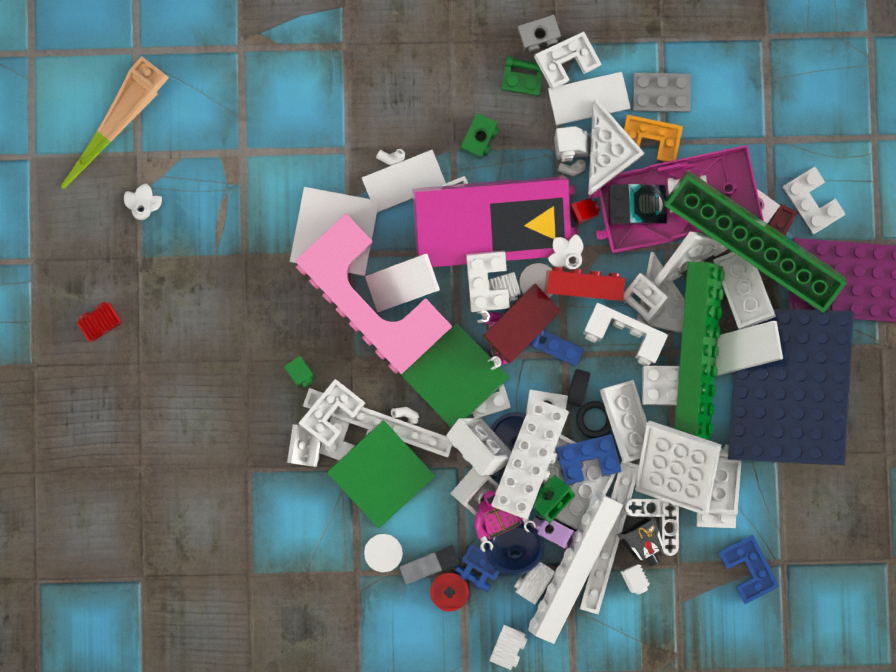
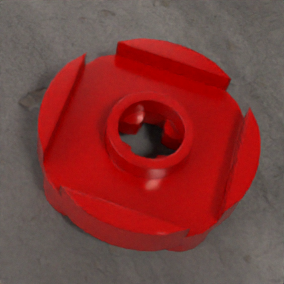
M455 573L441 574L434 580L430 588V596L433 603L443 611L452 612L458 610L465 604L469 596L467 583L464 579L460 578L461 576ZM448 586L455 590V594H452L451 598L444 594V590H447Z

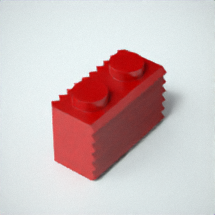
M101 302L95 306L96 310L92 313L86 312L79 316L80 320L76 323L88 342L95 341L123 323L110 302Z

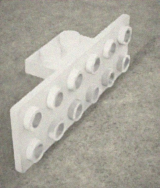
M536 398L532 399L493 499L492 507L526 520L529 518L540 486H542L543 482L547 483L551 472L548 471L550 464L554 465L558 454L555 453V447L569 414L567 410Z

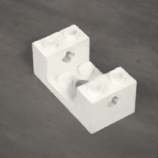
M597 303L583 332L586 335L585 339L594 343L596 341L600 342L609 323L613 322L612 326L620 330L626 328L630 330L631 335L638 338L644 337L635 358L639 359L638 363L641 365H654L668 335Z

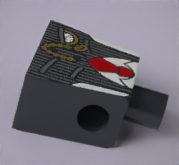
M646 517L617 534L634 559L639 561L646 559L649 566L659 563L656 552L663 549V543L655 518Z

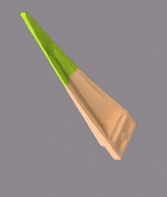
M141 56L129 70L97 132L62 183V189H65L158 95L157 91L167 81V75Z

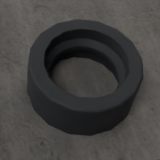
M580 369L575 370L567 404L582 407L589 384L590 372Z
M591 401L579 409L577 426L584 435L598 438L605 435L611 429L604 403ZM598 408L605 413L606 423L602 429L592 431L585 426L584 415L589 409Z

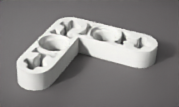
M660 499L626 500L623 504V511L627 516L659 517V533L663 543V549L660 552L666 556L676 554L679 548V506ZM633 502L634 506H641V510H633L632 513V510L628 507ZM650 502L655 505V511L651 514L646 509L647 504ZM670 505L673 507V510L670 512L665 510L666 506ZM667 522L673 525L671 533L665 531L664 527ZM665 536H673V539H665ZM668 543L673 546L669 551L665 549V545H668Z

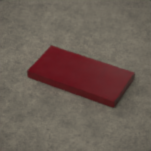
M535 283L500 317L483 337L510 364L561 310Z

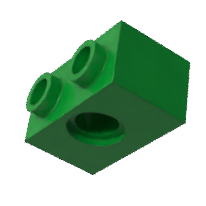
M476 113L461 145V151L479 159H482L483 155L487 156L491 148L488 144L491 138H496L499 131L496 128L498 122ZM478 133H484L486 139L480 142L476 140L475 136Z
M301 356L284 366L299 388L302 386L306 388L313 383L312 379L315 376Z
M553 475L539 490L532 509L550 524L576 495L567 484Z

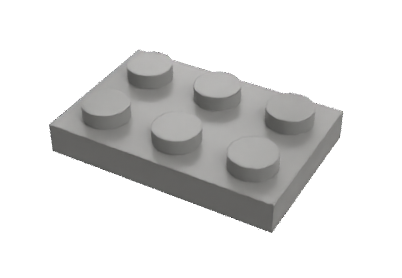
M633 74V112L690 113L691 74Z

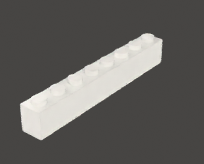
M596 491L586 513L582 516L581 524L574 533L569 548L564 553L561 564L555 571L552 582L547 587L543 600L538 605L534 618L529 623L528 631L553 644L555 643L623 504Z

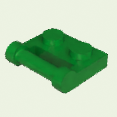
M507 56L501 90L539 97L543 76L539 65L534 62L517 60ZM511 66L538 71L537 76L512 72Z

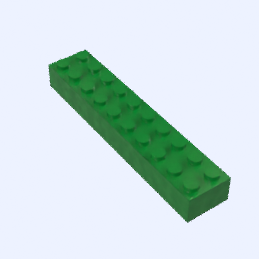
M686 170L665 200V207L823 313H825L847 284L844 275L689 170Z
M688 262L675 429L710 441V435L713 432L711 420L715 410L713 396L716 394V386L714 381L718 372L716 358L719 355V348L717 343L721 333L719 319L722 317L720 304L723 299L722 281L725 278V271L723 266L710 262Z

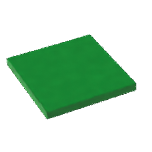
M458 323L447 331L401 375L451 428L458 419L468 418L510 378L500 367L491 370L495 366L493 361L488 362L491 357Z
M384 420L327 471L329 476L378 528L435 477L430 469Z

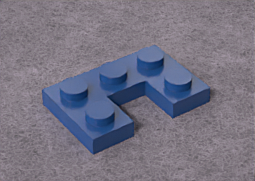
M612 434L556 448L563 480L567 485L585 481L580 462L596 458L599 462L602 477L622 472Z
M750 535L718 552L726 569L744 561L751 573L752 579L736 586L744 604L780 587L754 535Z

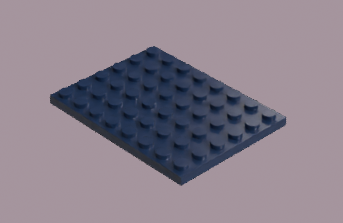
M773 309L776 317L753 326L777 321L783 359L734 371L728 460L845 466L854 311L826 310L823 313L820 310Z

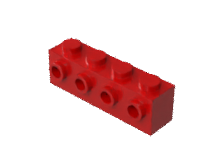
M552 267V271H546L544 293L623 301L625 278H620L619 273H609L608 276H601L599 271H590V274H582V270L579 269L563 272L564 268Z

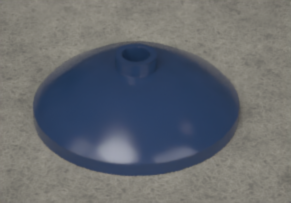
M519 412L507 413L498 418L491 427L493 432L511 452L526 414Z
M522 523L509 531L488 539L487 541L493 544V548L490 550L489 544L486 543V555L489 563L496 570L507 575H521L533 570L540 563L544 553L543 540L533 527L526 524V528L529 530L527 532Z

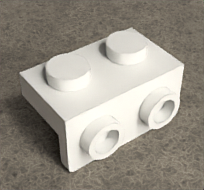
M293 424L287 463L316 467L319 460L321 442L300 425Z

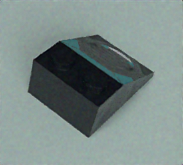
M609 185V226L667 224L665 185Z

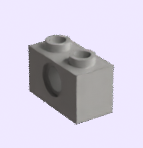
M554 15L519 25L517 29L524 51L534 52L539 50L540 46L546 44L547 46H553L561 39ZM537 31H542L545 37L538 39L534 34Z

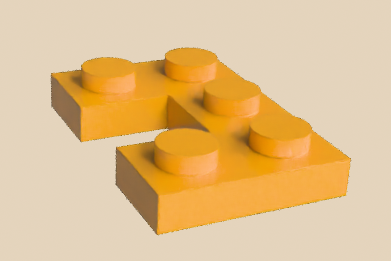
M632 115L626 116L624 130L639 147L642 138L660 142L656 161L669 162L676 160L683 126Z

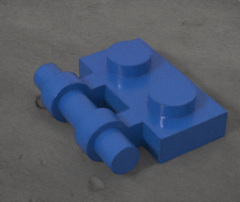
M471 544L462 558V561L468 564L467 567L463 569L458 565L455 573L460 575V578L467 579L475 584L477 589H483L488 592L491 585L486 583L485 580L489 577L495 581L499 571L489 563L485 552ZM472 568L483 573L482 576L478 578L470 573Z

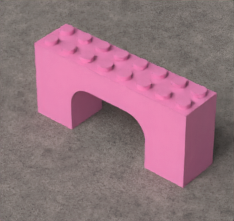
M345 214L295 260L298 264L296 268L304 276L308 274L311 277L309 282L317 290L321 288L325 292L322 296L330 304L334 302L338 306L335 310L343 318L347 316L351 320L349 325L356 332L360 330L364 334L362 336L363 340L369 346L373 344L377 348L375 352L382 360L387 358L390 362L388 366L395 374L398 372L403 374L452 326L426 298L400 321H385L375 313L351 287L348 279V272L353 262L374 243Z

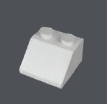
M473 467L450 494L476 516L477 512H479L478 505L485 501L484 494L488 491H494L496 494L499 484L489 475H479Z

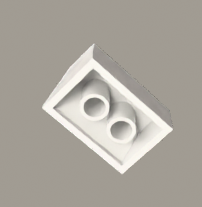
M482 418L458 419L446 435L450 439L451 444L463 454V458L470 462L475 472L481 476L493 475L505 467L512 453Z

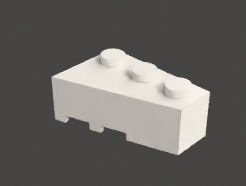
M576 126L556 129L554 142L557 160L567 163L572 162L573 158L590 157L591 133H587V131L582 132V129Z

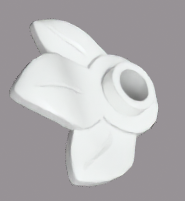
M143 184L137 188L135 193L126 191L124 203L127 208L132 210V214L136 219L145 220L150 216L151 212L159 209L162 197L153 196L150 186ZM144 208V211L139 212L138 209Z
M576 234L569 241L562 237H555L553 240L555 253L548 257L550 263L555 267L578 268L582 263L580 254L584 248L581 238ZM575 257V261L569 262V258Z

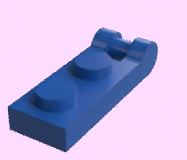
M542 330L529 344L575 367L584 350L545 330ZM541 336L546 338L544 345L539 343Z

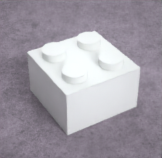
M644 365L642 367V405L677 406L680 366Z

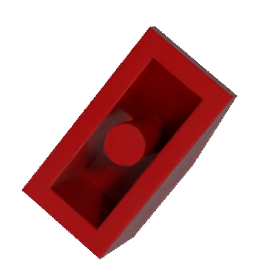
M588 198L573 203L570 206V212L577 227L599 216V205L596 201L593 202L592 199Z

